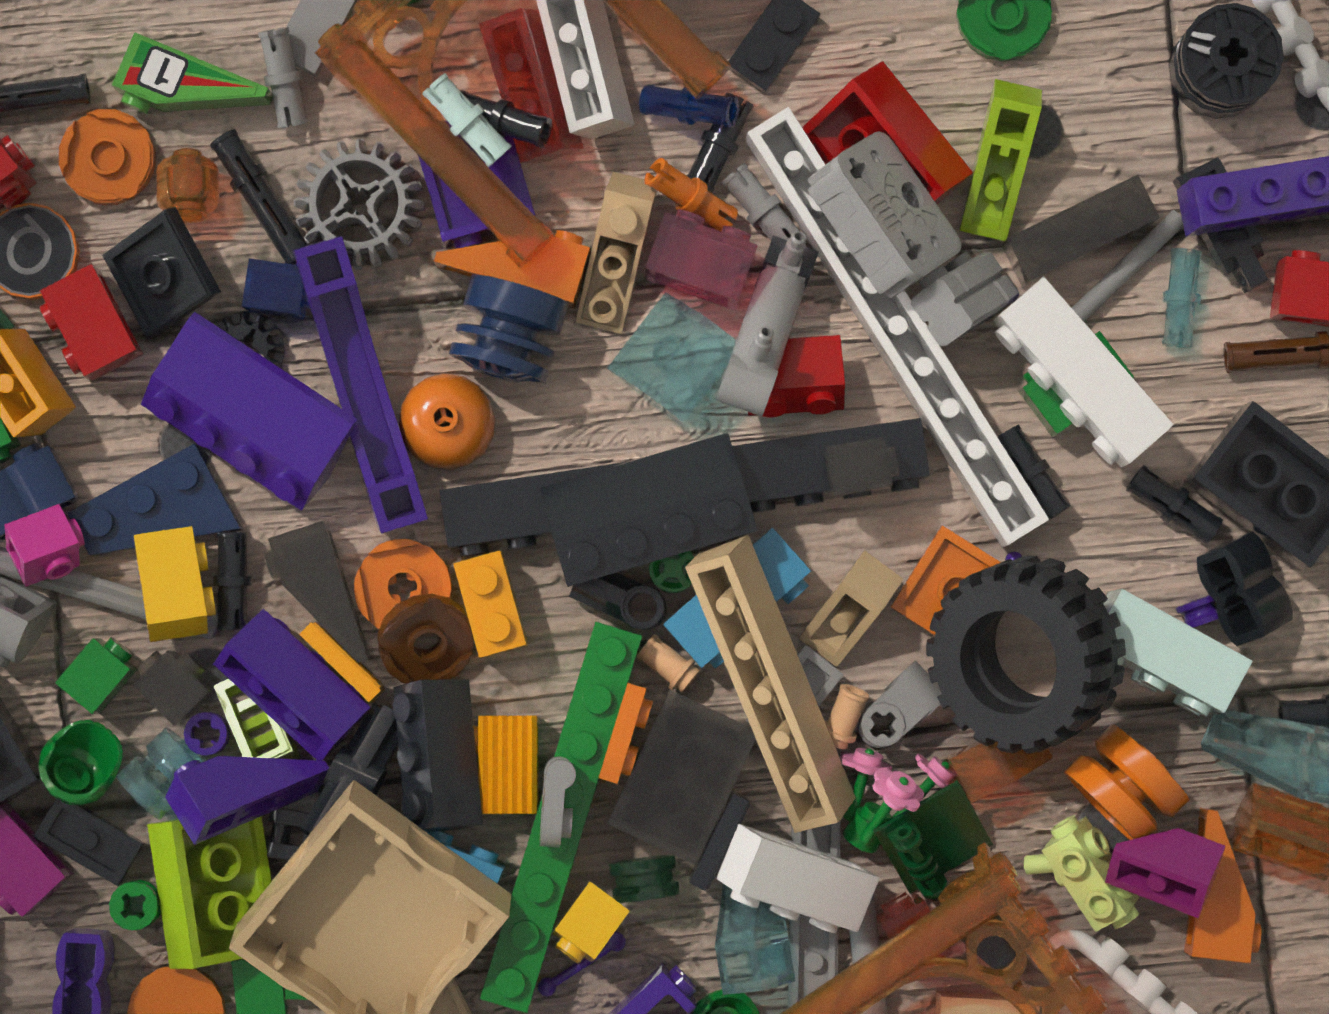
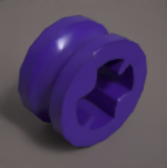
M1210 595L1175 608L1177 614L1179 613L1184 616V623L1193 628L1219 619L1215 600Z
M203 712L194 715L189 719L184 729V740L188 748L194 753L203 756L217 754L222 751L230 738V728L225 718L213 712ZM211 720V728L219 729L220 732L218 741L216 739L211 740L213 744L211 748L203 747V739L195 738V728H202L201 721Z

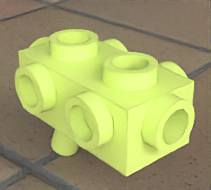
M1071 815L1051 828L1050 832L1053 836L1041 850L1043 854L1026 855L1024 857V869L1027 875L1054 873L1057 883L1060 886L1066 887L1095 932L1112 924L1114 929H1118L1139 915L1138 910L1134 906L1139 899L1138 895L1105 883L1112 857L1109 852V844L1104 834L1098 828L1093 827L1086 816L1077 820L1075 815Z

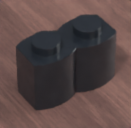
M1253 531L1226 541L1197 557V570L1200 580L1208 594L1217 602V614L1221 627L1230 641L1236 646L1262 638L1293 620V610L1289 596L1282 584L1273 576L1270 554L1263 541Z

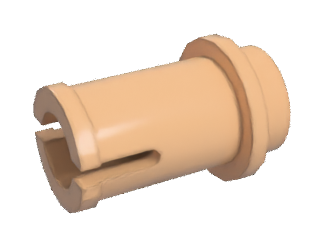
M654 634L636 657L670 683L668 688L672 691L676 688L683 693L700 672L694 666L695 661L693 658L687 661L663 642L657 634Z
M841 684L839 687L840 691L825 724L835 748L847 749L849 743L856 741L857 735L854 730L870 696L858 687Z

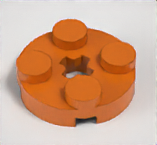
M393 539L376 546L363 560L355 576L354 595L360 612L376 628L379 629L383 618L396 604L402 602L400 595H391L390 585L397 583V575L405 573L409 581H416L417 590L411 591L410 597L436 594L451 598L452 580L445 561L431 547L412 539Z

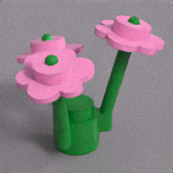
M856 748L854 754L842 752L840 755L842 764L855 768L858 771L853 789L856 798L843 815L849 821L843 831L844 838L861 851L876 853L881 844L873 830L906 810L917 811L920 807L919 802L936 784L943 789L953 783L952 780L956 775L951 770L949 763L943 762L935 756L928 761L921 754H917L915 756L917 765L928 774L925 781L918 786L906 773L901 771L891 772L892 766L883 762V755L873 751L871 748ZM869 775H874L873 790L883 796L884 802L881 806L873 802H866L863 807L860 805ZM892 809L896 810L895 814L891 817L890 811Z

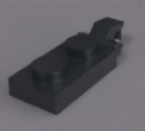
M1217 157L1175 178L1172 182L1176 189H1178L1191 178L1226 173L1227 171L1221 160ZM1256 226L1201 234L1217 266L1220 265L1224 275L1232 272L1244 293L1261 286L1268 280L1258 261V258L1265 254L1261 247V243L1264 240Z

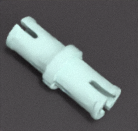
M446 73L442 74L429 86L430 88H427L422 93L451 124L452 127L449 130L453 135L457 137L460 134L485 162L487 167H490L504 152L511 148L509 142L507 143L482 115L484 109L478 103L474 106L448 78Z

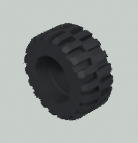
M1023 556L1013 561L1011 559L971 574L959 582V587L949 590L941 600V607L943 609L935 612L933 615L930 630L936 632V634L927 640L926 655L927 657H933L934 666L928 668L931 683L937 682L942 694L937 696V699L943 709L948 707L952 709L956 715L952 720L962 731L971 728L975 731L974 740L987 747L998 741L997 748L1002 752L1016 753L1023 749L1028 754L1041 752L1050 746L1055 747L1101 719V712L1109 709L1117 697L1116 691L1112 688L1123 682L1125 673L1124 666L1118 665V658L1126 655L1125 640L1117 639L1115 628L1121 626L1116 612L1110 615L1107 612L1103 603L1108 598L1099 587L1091 590L1086 585L1089 580L1088 576L1078 569L1067 573L1064 572L1066 565L1062 561L1049 558L1041 562L1037 556ZM1006 611L1016 612L1033 620L1045 632L1053 646L1057 670L1053 688L1047 697L1036 696L1019 688L1008 678L1000 665L995 640L998 624Z

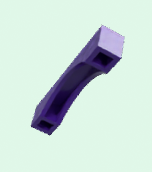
M338 236L294 249V257L340 407L357 418V422L350 434V440L377 528L382 534L427 520L428 517L375 352L343 237Z

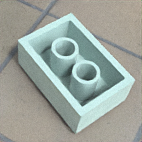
M1124 589L1109 591L1106 595L1108 600L1103 605L1109 615L1116 612L1121 626L1115 628L1117 639L1125 640L1126 655L1118 658V665H1124L1134 671L1130 679L1153 692L1158 690L1164 693L1165 689L1176 694L1173 703L1194 715L1199 716L1201 714L1207 717L1209 712L1225 713L1253 661Z

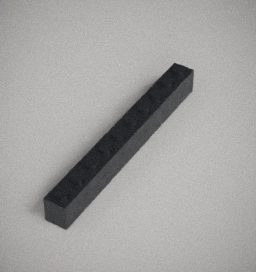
M921 418L732 446L753 513L776 510L775 501L792 498L795 500L796 507L824 503L823 494L842 491L843 500L871 496L872 486L890 484L891 492L920 488L919 479H926L930 476ZM622 463L439 490L447 546L451 550L459 549L460 557L489 553L488 544L507 541L508 550L537 546L536 537L552 535L540 490L541 487Z

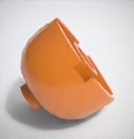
M443 373L425 378L409 391L401 405L398 424L404 444L416 459L431 468L454 470L467 466L484 455L493 440L496 419L491 401L479 385L464 376ZM446 410L452 412L453 419L447 417ZM436 414H441V418L435 421ZM444 422L450 423L449 426L440 427Z

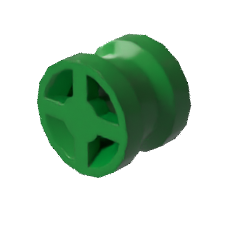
M688 551L650 562V578L654 585L661 591L670 594L681 593L688 589L692 583L685 567L694 559L693 554Z
M142 879L132 880L119 886L111 895L109 902L110 915L114 922L121 928L131 931L143 929L156 922L161 915L157 886L150 881Z

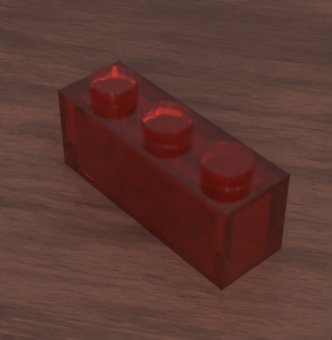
M520 8L479 23L501 99L513 102L517 109L552 119L551 135L543 148L513 138L520 163H545L584 149L581 136L569 132L539 10Z

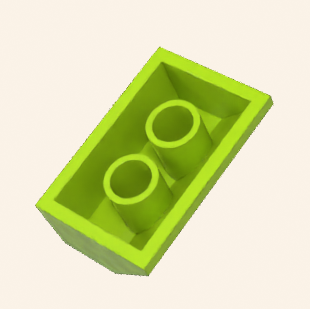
M262 816L196 845L193 844L179 819L147 824L169 968L196 969L243 959L229 949L235 927L272 882Z

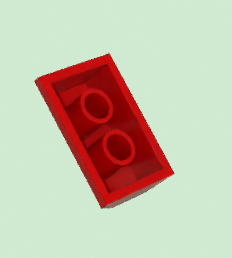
M883 61L853 78L802 127L825 165L841 152L874 132L885 133L895 143L936 204L945 199L973 174L972 170Z

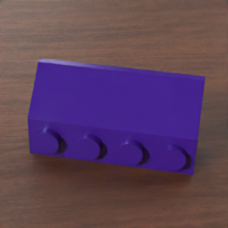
M196 312L189 317L152 374L141 405L150 410L157 418L168 422L192 438L198 445L212 451L233 465L236 470L248 475L272 491L278 498L289 502L301 511L331 476L357 422V418Z

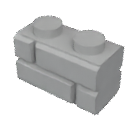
M966 251L946 266H940L919 281L924 289L912 298L911 305L923 322L928 321L929 325L927 328L939 346L949 345L991 319L1018 299V290L1007 275L1002 276L1001 272L1003 269L991 252L984 251L971 258Z

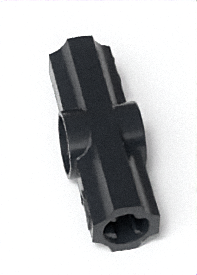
M373 702L348 747L343 746L329 767L324 779L325 787L301 827V831L309 836L353 780L373 794H378L388 772L386 767L398 749L397 724L393 709Z

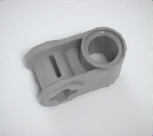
M915 660L862 713L858 722L859 735L863 742L874 748H885L896 743L913 726L920 724L941 705L937 699V696L942 694L937 682L931 683L929 674ZM873 714L878 718L885 715L891 718L892 722L889 724L888 729L892 734L889 738L883 733L876 737L872 735L870 730L873 728L874 722L870 717Z

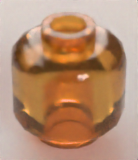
M182 148L174 151L172 156L163 159L157 165V206L162 211L176 207L183 222L186 224L204 221L207 215L218 207V166L211 159L202 156V153L197 149Z

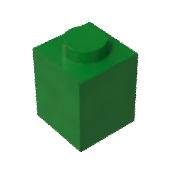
M110 637L105 642L101 638H92L55 683L91 714H101L138 669L129 662L133 654L117 640Z

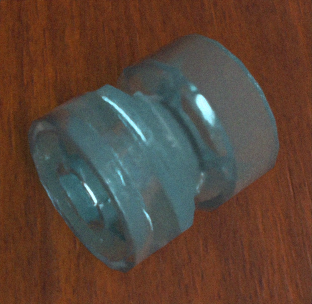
M165 727L146 746L148 754L146 757L135 756L116 775L126 791L146 811L159 820L172 809L165 796L174 779L176 770L192 760H199L200 763L204 762L198 754L188 748L185 741L168 727ZM158 769L168 778L164 783H161L153 775Z

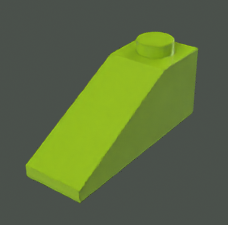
M995 79L983 123L959 231L1007 241L1042 108V89Z

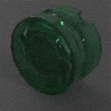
M675 854L641 857L609 863L610 876L616 880V888L612 890L613 899L619 903L679 895V882L673 880L672 872L677 867Z

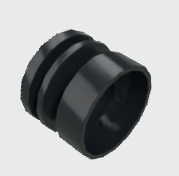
M1238 3L1216 5L1200 14L1173 47L1169 62L1171 85L1180 101L1196 114L1214 119L1234 117L1251 108L1279 77L1284 59L1282 38L1273 22L1256 8ZM1227 47L1231 48L1233 57L1239 58L1233 67L1228 65L1227 57L1220 56Z

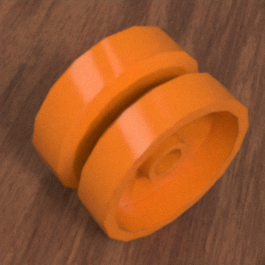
M1111 724L1094 741L1098 754L1111 768L1109 771L1094 758L1080 755L1064 771L1068 780L1086 800L1128 840L1158 832L1156 820L1142 805L1144 801L1160 815L1173 817L1190 800L1180 785L1171 777L1166 767L1142 744L1137 743L1115 724Z

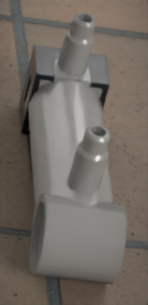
M796 231L792 233L791 238L788 240L773 235L715 400L759 416L763 415L802 297L819 251L806 247V235L804 233Z

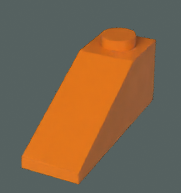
M556 230L555 236L543 233L436 252L434 263L437 268L470 278L472 275H484L525 285L559 297L569 303L568 307L575 308L591 251L590 247L582 245L583 237L570 232Z
M1200 808L1197 835L1225 845V850L1216 879L1199 918L1188 915L1184 953L1192 957L1251 963L1252 952L1258 953L1260 948L1261 924L1255 923L1256 914L1218 811Z

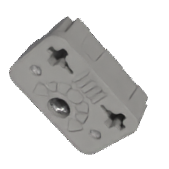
M874 132L849 147L807 179L811 185L808 189L811 197L823 211L842 242L857 260L880 295L885 292L890 299L896 297L961 250V241L958 234L895 143L883 132Z

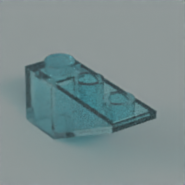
M723 884L715 941L723 995L764 991L795 982L785 917L770 910L772 904L760 901L758 908H754L730 897L732 889Z

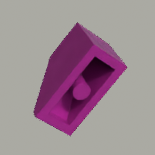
M7 803L0 805V906L11 915L17 912L21 917L32 914L74 873L47 844L34 837L36 832Z
M1180 828L1116 843L1105 883L1199 918L1216 879L1225 845Z

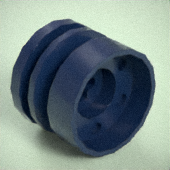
M472 275L463 306L470 312L481 316L482 320L480 325L457 324L455 331L464 337L475 340L473 346L452 342L449 355L463 361L474 371L514 383L530 381L546 384L549 370L530 363V359L532 357L553 360L554 351L536 342L538 334L560 335L569 303L559 297L525 285L490 276Z

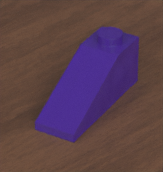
M216 756L202 763L199 760H192L176 770L165 798L193 844L196 845L317 793L325 779L329 766L325 761L234 756Z

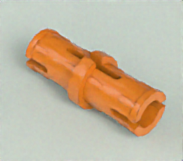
M664 158L657 159L650 166L649 169L657 173V175L653 176L650 173H646L645 184L674 201L678 211L684 215L693 214L712 227L718 234H724L732 227L733 223L726 220L725 217L728 216L736 220L738 210L708 191L707 184L701 179L689 178L670 165Z

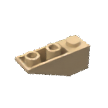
M614 171L611 175L604 194L576 323L619 334L623 332L658 193L656 189L645 184V179Z

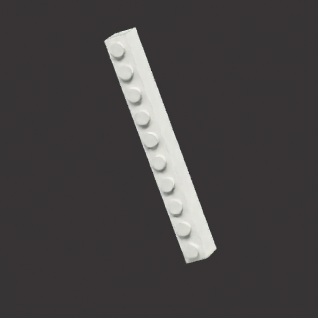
M787 107L748 131L746 143L802 232L806 235L812 248L819 251V259L1002 548L1008 546L1048 521V516L945 353L928 330V326L912 307V301L905 290L891 299L885 292L880 295L857 260L842 242L823 211L808 192L811 185L807 179L822 168L825 163L791 109Z

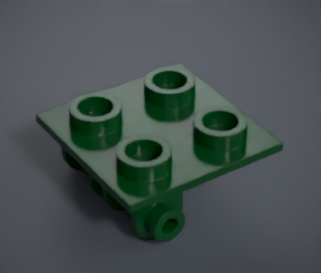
M958 780L919 802L920 807L917 811L906 810L873 830L908 892L911 894L919 889L923 897L932 901H940L947 894L948 881L944 875L946 872L993 845Z

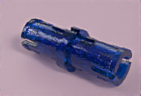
M648 84L641 90L639 109L642 115L649 114L677 118L680 124L694 125L698 121L731 127L736 124L739 116V101L735 96L727 97L700 93L697 87L685 86L682 90L655 87Z

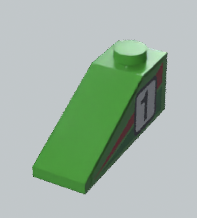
M134 32L112 83V86L118 93L123 95L121 103L146 114L150 107L162 112L264 106L270 105L273 100L272 93L268 87Z

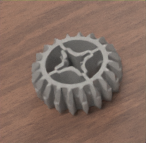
M364 139L356 140L355 153L349 154L345 142L341 141L337 143V150L340 156L335 159L332 158L326 149L320 151L319 154L326 164L322 169L311 162L306 165L307 171L315 179L313 182L305 179H299L297 182V187L303 192L309 193V197L295 198L294 206L301 210H309V212L296 218V223L300 228L314 226L304 236V240L308 245L317 243L321 239L325 241L337 237L332 232L340 227L345 229L353 224L364 226L369 230L374 239L363 242L343 240L347 254L352 255V263L355 270L363 269L364 255H370L373 266L378 268L382 266V260L378 252L386 249L388 255L393 260L399 258V253L393 246V243L397 239L408 247L413 244L412 238L404 232L405 227L413 230L421 229V221L409 216L410 212L425 210L423 201L410 199L411 196L419 194L423 188L419 181L405 183L415 173L411 164L404 165L396 170L402 158L398 151H393L383 160L385 146L381 142H376L369 155L366 154L367 147ZM355 168H370L383 173L387 177L380 182L376 179L369 184L360 185L355 183L345 171ZM334 180L341 192V198L338 205L330 211L331 215L323 220L321 213L322 198L326 188ZM349 186L355 195L360 194L362 199L366 195L371 197L366 201V205L369 209L367 212L373 219V223H369L364 214L359 215L356 210L354 214L348 212L353 208V203L346 187ZM397 189V213L392 224L386 230L378 218V210L380 205L388 199L387 194Z

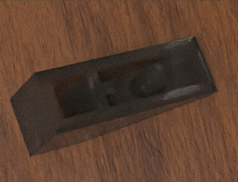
M320 521L268 538L271 550L265 551L264 557L272 579L280 577L282 585L358 663L371 661L372 658L329 523Z

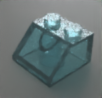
M665 292L607 369L684 427L724 375L736 340L707 317Z

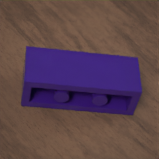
M264 608L226 643L213 663L218 670L319 761H323L371 708L352 685L344 683L327 667L319 654L309 651L291 634L290 629L283 621L273 618Z

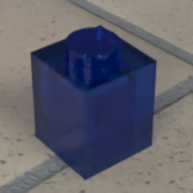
M249 258L242 307L248 312L305 320L306 308L310 309L298 266Z

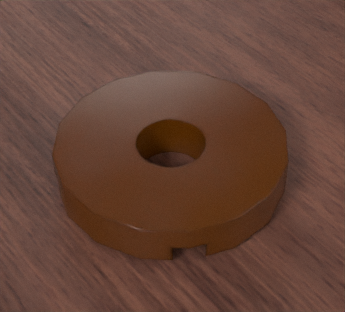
M436 594L416 595L396 604L383 618L377 633L378 652L388 673L403 684L418 680L452 679L469 664L473 654L471 649L474 645V637L464 608L451 598ZM434 633L439 636L437 643L429 649L422 650L414 646L416 639L422 634Z

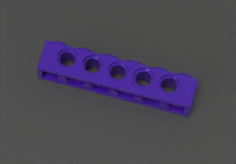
M1329 156L1191 178L1176 190L1185 237L1329 214Z

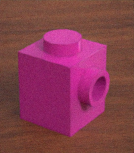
M60 504L4 524L6 549L25 587L45 579H60L68 575L74 568L80 566L79 547L85 544L84 537L77 521L74 518L67 520Z

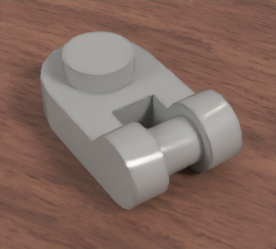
M562 756L550 759L544 769L540 823V846L560 848L561 838H571L573 809L564 808L565 789L570 787L575 781L576 771L572 763Z

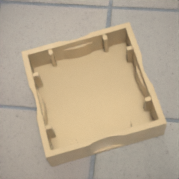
M353 780L238 922L229 949L285 989L293 991L313 1002L325 1014H429L444 987L470 965L509 918L512 894L364 786Z

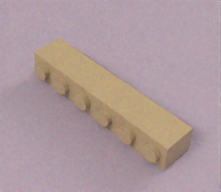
M746 534L705 546L685 568L793 830L797 833L838 823L856 797L750 537Z

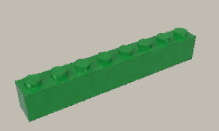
M595 621L554 757L562 756L567 758L576 771L575 781L570 787L565 789L564 808L573 809L571 838H561L560 848L540 846L541 797L511 895L509 918L504 922L500 931L480 997L482 1000L527 1013L597 788L600 771L643 637L641 635Z

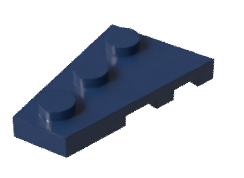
M192 444L67 513L70 519L74 518L77 521L84 537V546L90 556L135 549L134 535L192 526L194 538L217 532L242 529L196 444Z

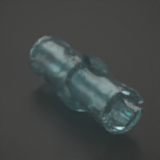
M1187 248L1171 249L1168 291L1163 292L1162 302L1167 303L1164 338L1162 339L1163 346L1173 347V345H1176V348H1193L1195 306L1201 304V294L1197 293L1202 251L1192 249L1191 252H1187Z

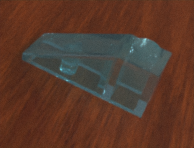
M1226 710L1225 713L1214 712L1201 741V749L1300 799L1329 804V728Z

